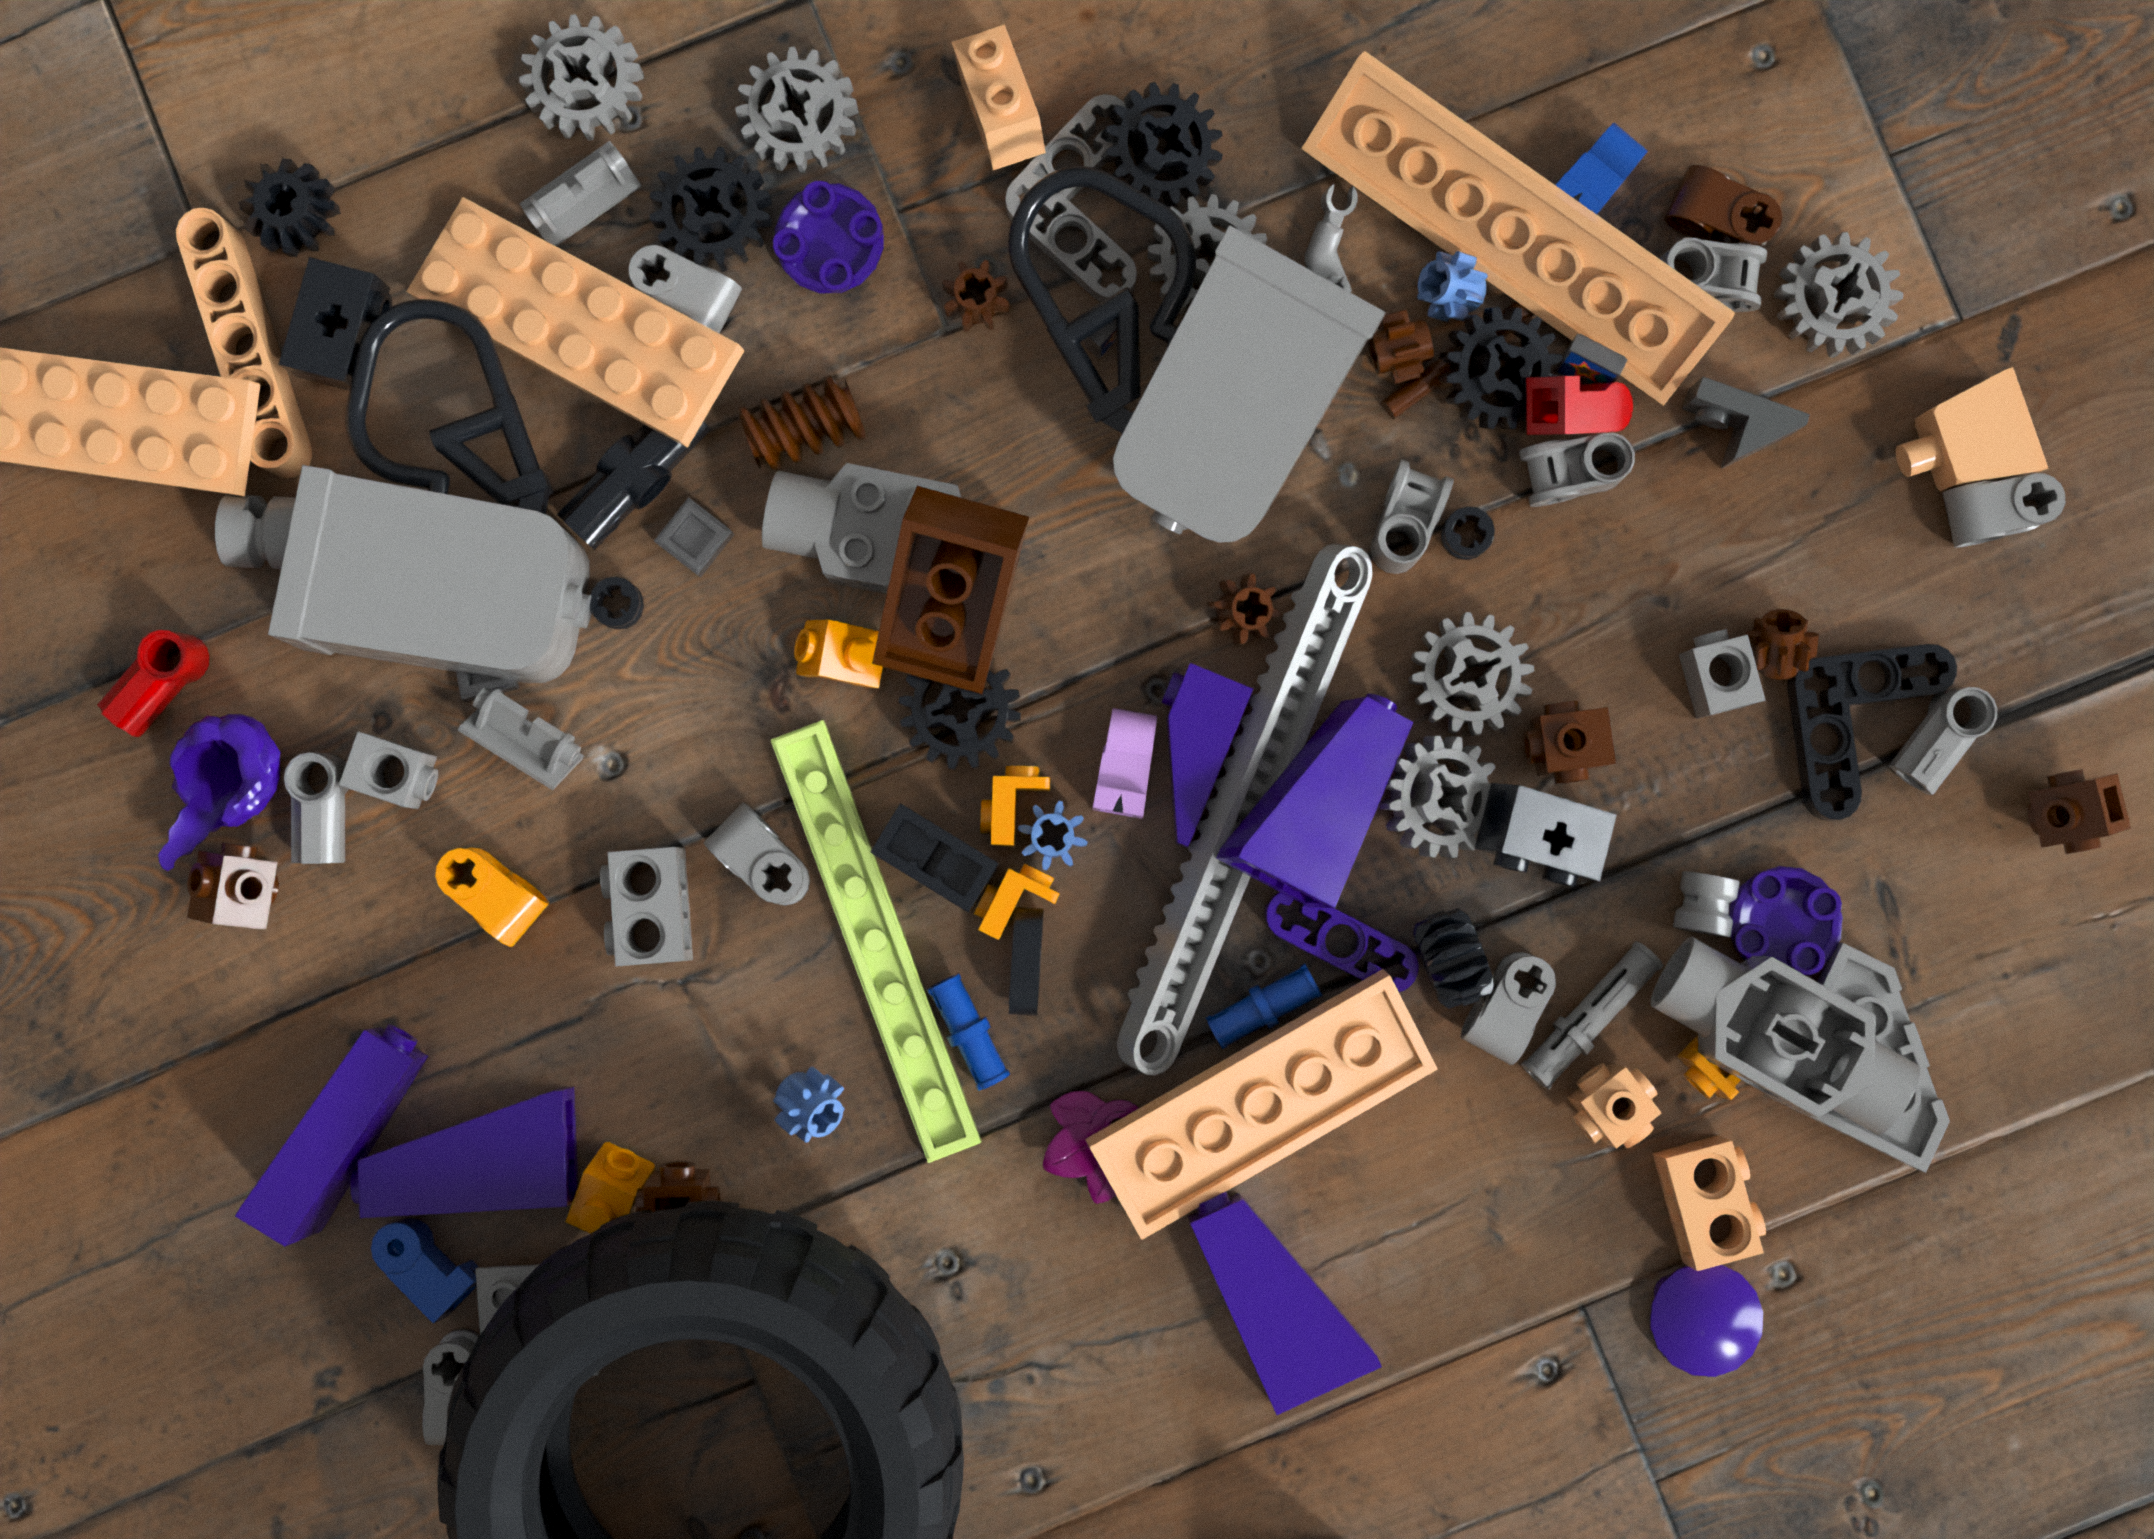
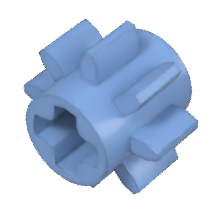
M1439 251L1436 253V260L1429 262L1421 270L1418 279L1419 294L1417 299L1431 303L1427 316L1446 322L1450 318L1464 322V318L1468 316L1469 312L1476 310L1483 304L1486 295L1485 280L1488 276L1487 273L1473 269L1477 257L1460 251H1456L1454 255Z
M1058 801L1055 805L1054 814L1044 815L1042 809L1034 805L1033 812L1038 820L1033 827L1029 825H1019L1018 830L1023 834L1031 835L1033 842L1025 847L1022 854L1030 856L1038 851L1044 855L1042 867L1046 871L1051 866L1052 858L1060 856L1064 863L1071 867L1073 861L1068 851L1072 845L1084 847L1088 843L1085 839L1074 836L1073 828L1082 823L1084 820L1083 816H1075L1068 821L1062 816L1064 810L1063 801ZM1050 821L1055 827L1064 824L1068 828L1069 832L1063 836L1065 847L1062 850L1056 851L1051 845L1043 848L1039 846L1037 840L1044 835L1041 828L1043 823Z
M810 1067L807 1073H793L781 1082L776 1091L773 1102L783 1111L776 1116L774 1121L790 1136L796 1134L805 1143L809 1142L812 1136L824 1137L835 1130L842 1119L845 1107L836 1098L843 1092L844 1088L830 1075H823L814 1067Z

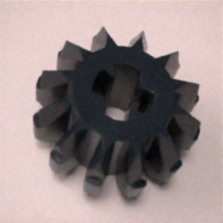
M283 157L277 172L268 164L260 163L263 179L259 183L255 180H244L245 187L253 194V197L238 202L240 210L250 216L244 223L245 229L253 237H260V244L270 252H276L281 247L282 251L289 257L297 258L302 243L309 250L319 252V242L316 236L320 232L326 236L335 235V229L326 219L341 214L339 205L330 200L335 193V188L327 179H319V171L309 163H304L298 168L291 159ZM289 203H291V207L293 209L291 213H289V209L287 207Z
M1459 908L1447 912L1442 910L1427 916L1428 919L1415 924L1413 931L1415 943L1432 988L1442 1005L1448 1009L1459 1005L1464 1007L1480 1001L1479 998L1492 993L1494 986L1493 975L1469 915Z

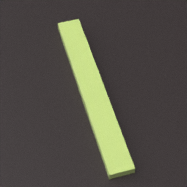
M821 720L771 739L927 1162H933L980 1144L982 1142L876 856L870 853L872 850L870 840L825 721Z

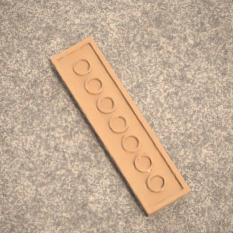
M1366 51L1358 56L1301 148L1450 255L1460 251L1477 257L1474 270L1487 273L1488 277L1486 280L1570 340L1573 341L1577 334H1582L1625 356L1628 360L1620 375L1663 406L1735 315L1733 310Z

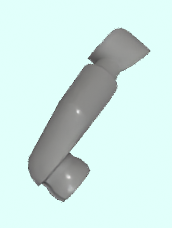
M1333 184L1322 194L1321 207L1325 215L1323 221L1317 222L1306 250L1304 261L1307 269L1351 293V285L1345 275L1337 248L1344 231L1340 228L1344 216L1350 214L1356 207L1358 194L1355 187H1351L1347 195L1346 208L1344 210H1337L1331 202L1334 190Z

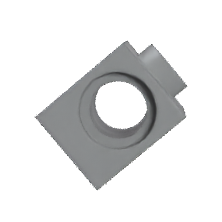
M1727 629L1693 638L1696 648L1679 654L1696 719L1766 701L1748 635L1729 639ZM1714 657L1724 660L1730 667L1731 679L1726 687L1715 683L1710 676L1709 666Z
M358 731L339 786L402 807L419 809L422 800L427 801L435 789L438 770L433 767L437 756ZM398 757L404 765V777L398 785L390 788L384 780V768L390 760Z

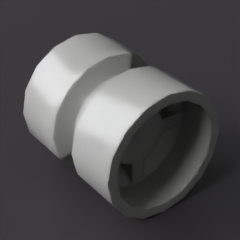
M225 494L220 500L215 520V542L221 563L225 567L261 568L265 560H267L273 569H281L296 497L273 496L267 504L262 496Z

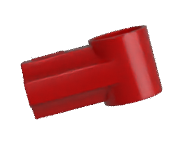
M168 630L150 632L142 639L138 646L137 659L97 704L102 711L101 714L113 725L126 731L131 736L141 737L186 684L196 682L204 676L209 667L210 656L208 648L201 639L194 635ZM177 644L181 653L180 661L177 667L171 671L167 663V653L172 646Z

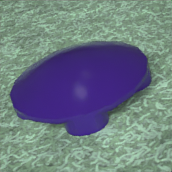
M814 181L809 183L803 191L798 192L782 209L775 227L773 249L780 260L783 270L799 286L819 294L843 293L861 285L877 268L884 249V227L875 206L859 191L841 184Z
M1778 866L1757 872L1740 886L1737 899L1730 904L1729 916L1733 920L1731 939L1734 949L1744 961L1752 956H1770L1804 975L1815 974L1831 958L1841 940L1843 916L1841 913L1842 902L1840 896L1835 890L1829 888L1821 878L1802 868Z
M1724 1265L1700 1271L1685 1266L1677 1269L1671 1275L1663 1276L1657 1281L1654 1287V1299L1651 1303L1650 1328L1657 1348L1670 1364L1691 1375L1716 1377L1738 1369L1753 1355L1762 1337L1763 1310L1757 1292L1740 1273Z

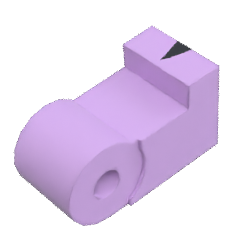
M1117 708L1112 709L1107 743L1103 748L1092 810L1143 818L1157 715Z

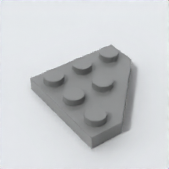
M1839 943L1831 958L1826 962L1818 983L1876 1015L1875 1041L1916 1063L1920 1068V1076L1913 1097L1903 1114L1890 1129L1880 1135H1876L1834 1110L1829 1111L1820 1118L1806 1116L1916 1170L1926 1173L1950 1120L1943 1100L1937 1097L1927 1067H1930L1915 1023L1910 1022L1899 991L1902 990L1897 973L1894 967L1844 943Z

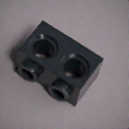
M901 803L870 851L873 855L968 913H972L1001 865Z

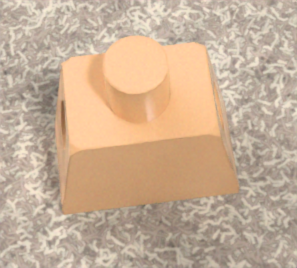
M2013 367L1988 378L1916 417L1915 428L1919 439L1900 444L1896 447V460L1903 475L1910 477L1930 470L1936 488L1940 492L1982 481L1993 480L1996 482L2036 474L2049 469Z

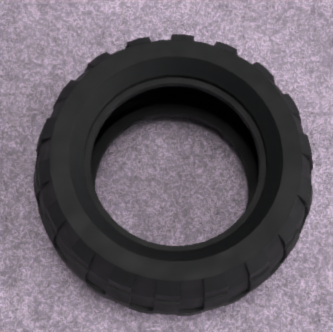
M723 1201L688 1202L686 1206L676 1209L657 1210L655 1212H652V1210H642L626 1214L601 1225L598 1230L576 1240L569 1246L560 1248L544 1259L507 1297L479 1336L469 1358L455 1381L447 1408L446 1438L444 1447L439 1453L438 1465L439 1519L441 1523L446 1525L448 1539H614L599 1523L589 1508L574 1473L569 1435L571 1413L576 1392L597 1371L632 1351L673 1340L700 1339L735 1344L774 1360L801 1380L819 1399L831 1417L846 1453L851 1491L833 1522L817 1539H953L960 1510L964 1469L962 1417L956 1389L951 1384L949 1373L940 1354V1345L934 1332L919 1309L911 1305L895 1289L889 1280L890 1275L874 1259L852 1244L847 1247L834 1237L817 1230V1224L798 1215L776 1210L775 1214L756 1209L739 1208V1203Z

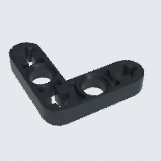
M1924 644L1820 657L1809 661L1808 671L1799 670L1796 676L1788 679L1787 690L1802 795L1806 809L1814 817L1827 821L1841 820L1850 817L1857 811L1861 803L1862 789L1850 706L1926 697L1946 691L1953 684L1957 676V664L1954 656L1948 649L1936 644ZM1925 656L1928 664H1937L1939 675L1930 678V685L1925 676L1909 677L1901 680L1900 669L1923 664ZM1865 662H1874L1884 670L1886 676L1885 684L1878 693H1870L1864 690L1859 683L1858 671ZM1813 669L1816 670L1818 678H1827L1829 683L1828 689L1820 691L1819 694L1821 708L1832 705L1834 714L1807 717L1806 710L1818 708L1816 692L1814 690H1805L1804 680L1813 677ZM1900 684L1902 685L1904 691L1900 690ZM1818 724H1827L1837 733L1838 746L1831 755H1821L1812 748L1810 735ZM1841 761L1842 770L1830 771L1833 787L1836 789L1843 788L1844 799L1836 802V811H1833L1831 802H1822L1820 798V791L1829 788L1828 771L1816 774L1814 765H1828Z

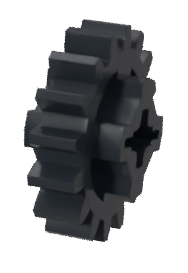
M1153 82L1144 89L1143 98L1133 89L1124 98L1126 108L1116 105L1108 116L1116 125L1107 126L1101 132V138L1113 143V146L1105 150L1101 155V160L1104 162H1115L1117 169L1111 175L1120 180L1125 179L1129 185L1156 200L1163 196L1165 205L1170 208L1175 207L1180 202V193L1186 200L1192 196L1195 198L1200 194L1197 184L1207 186L1213 181L1215 175L1207 166L1218 164L1222 160L1223 154L1211 149V145L1216 143L1223 135L1221 130H1209L1206 123L1215 114L1212 109L1201 113L1195 109L1199 99V95L1196 92L1191 94L1186 100L1180 99L1179 84L1173 83L1166 90L1165 94L1161 95L1156 82ZM1163 111L1170 113L1169 116L1161 118H1155L1149 113H1147L1145 116L1142 115L1146 112ZM1189 130L1192 134L1195 147L1191 144ZM1159 137L1165 139L1168 143L1164 151L1166 153L1164 155L1156 150ZM1128 145L1133 148L1135 163L1130 156ZM1168 173L1174 178L1177 176L1182 177L1173 181L1153 179L1155 175Z
M697 147L694 150V161L689 164L679 155L675 156L674 162L678 171L674 175L660 171L658 177L665 186V190L652 191L649 196L653 204L662 209L655 211L649 216L655 228L664 229L658 235V239L663 247L669 248L676 245L674 253L686 259L693 255L694 263L706 267L709 260H716L722 271L728 270V257L734 254L743 263L749 261L744 248L749 243L760 248L764 245V241L757 231L758 227H772L770 215L760 210L772 204L769 192L758 190L764 184L761 173L755 170L746 174L749 165L746 158L741 154L732 163H729L727 153L723 147L717 148L713 159H707L701 147ZM712 176L708 179L698 180L700 178ZM741 189L745 192L747 198L746 217L741 215L735 206L740 199L739 192ZM677 202L681 203L684 209H686V216L681 221L683 225L681 230L676 222ZM697 203L711 208L716 207L719 203L724 215L721 213L716 214L712 211H708L703 215ZM729 237L720 242L710 243L711 240Z
M1490 307L1484 309L1483 319L1478 315L1466 316L1464 323L1467 332L1459 330L1450 331L1448 334L1451 342L1456 345L1454 352L1440 353L1439 359L1451 364L1450 372L1438 376L1439 382L1452 383L1454 390L1445 399L1447 404L1464 403L1460 418L1473 421L1479 416V428L1494 429L1496 424L1499 423L1501 429H1516L1517 416L1522 421H1527L1526 378L1530 376H1557L1550 373L1551 365L1563 360L1561 354H1549L1547 346L1556 338L1554 333H1537L1542 320L1538 316L1527 317L1521 322L1522 308H1507L1504 314H1502L1499 307ZM1503 330L1517 336L1520 341L1507 344L1503 335L1497 336L1495 331ZM1471 354H1472V358H1471V362H1470V366H1469V371H1468L1469 359H1470V356H1471ZM1499 359H1504L1506 363L1500 370L1502 378H1496L1495 371L1501 367ZM1494 392L1498 401H1504L1505 405L1500 407L1493 406L1480 397L1483 394Z
M992 658L986 680L992 689H985L982 694L943 683L944 688L936 702L923 707L925 696L936 681L925 678L920 679L912 675H908L905 679L915 691L913 696L899 697L900 705L912 709V715L900 720L902 728L917 729L918 733L913 736L909 743L914 749L922 747L927 743L930 748L926 760L933 764L939 759L941 754L947 756L948 768L950 770H956L960 758L967 757L972 768L977 769L979 768L980 761L978 754L986 752L996 760L1000 756L994 744L999 739L1012 743L1015 739L1013 734L1005 727L1007 722L1021 721V713L1008 707V703L1019 699L1020 694L1017 689L1004 690L1003 685L1008 681L1011 674L1007 669L993 674L991 669L994 658ZM957 695H962L966 703L976 702L978 704L976 708L968 711V721L964 723H958L954 715L945 716L943 714L945 710L953 707V697ZM998 711L993 728L979 741L977 728L984 716ZM942 726L956 734L959 746H952L939 741L928 729Z

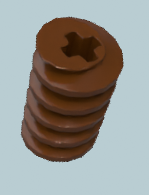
M830 375L824 376V394L819 395L809 383L803 384V402L800 403L787 390L781 392V410L779 411L766 398L761 399L760 417L757 419L745 406L739 407L741 424L760 470L761 459H764L774 471L780 470L782 467V451H785L796 464L802 462V444L804 443L817 456L823 454V436L826 435L836 447H843L845 428H848L858 440L865 439V429L846 378L845 386L840 388Z

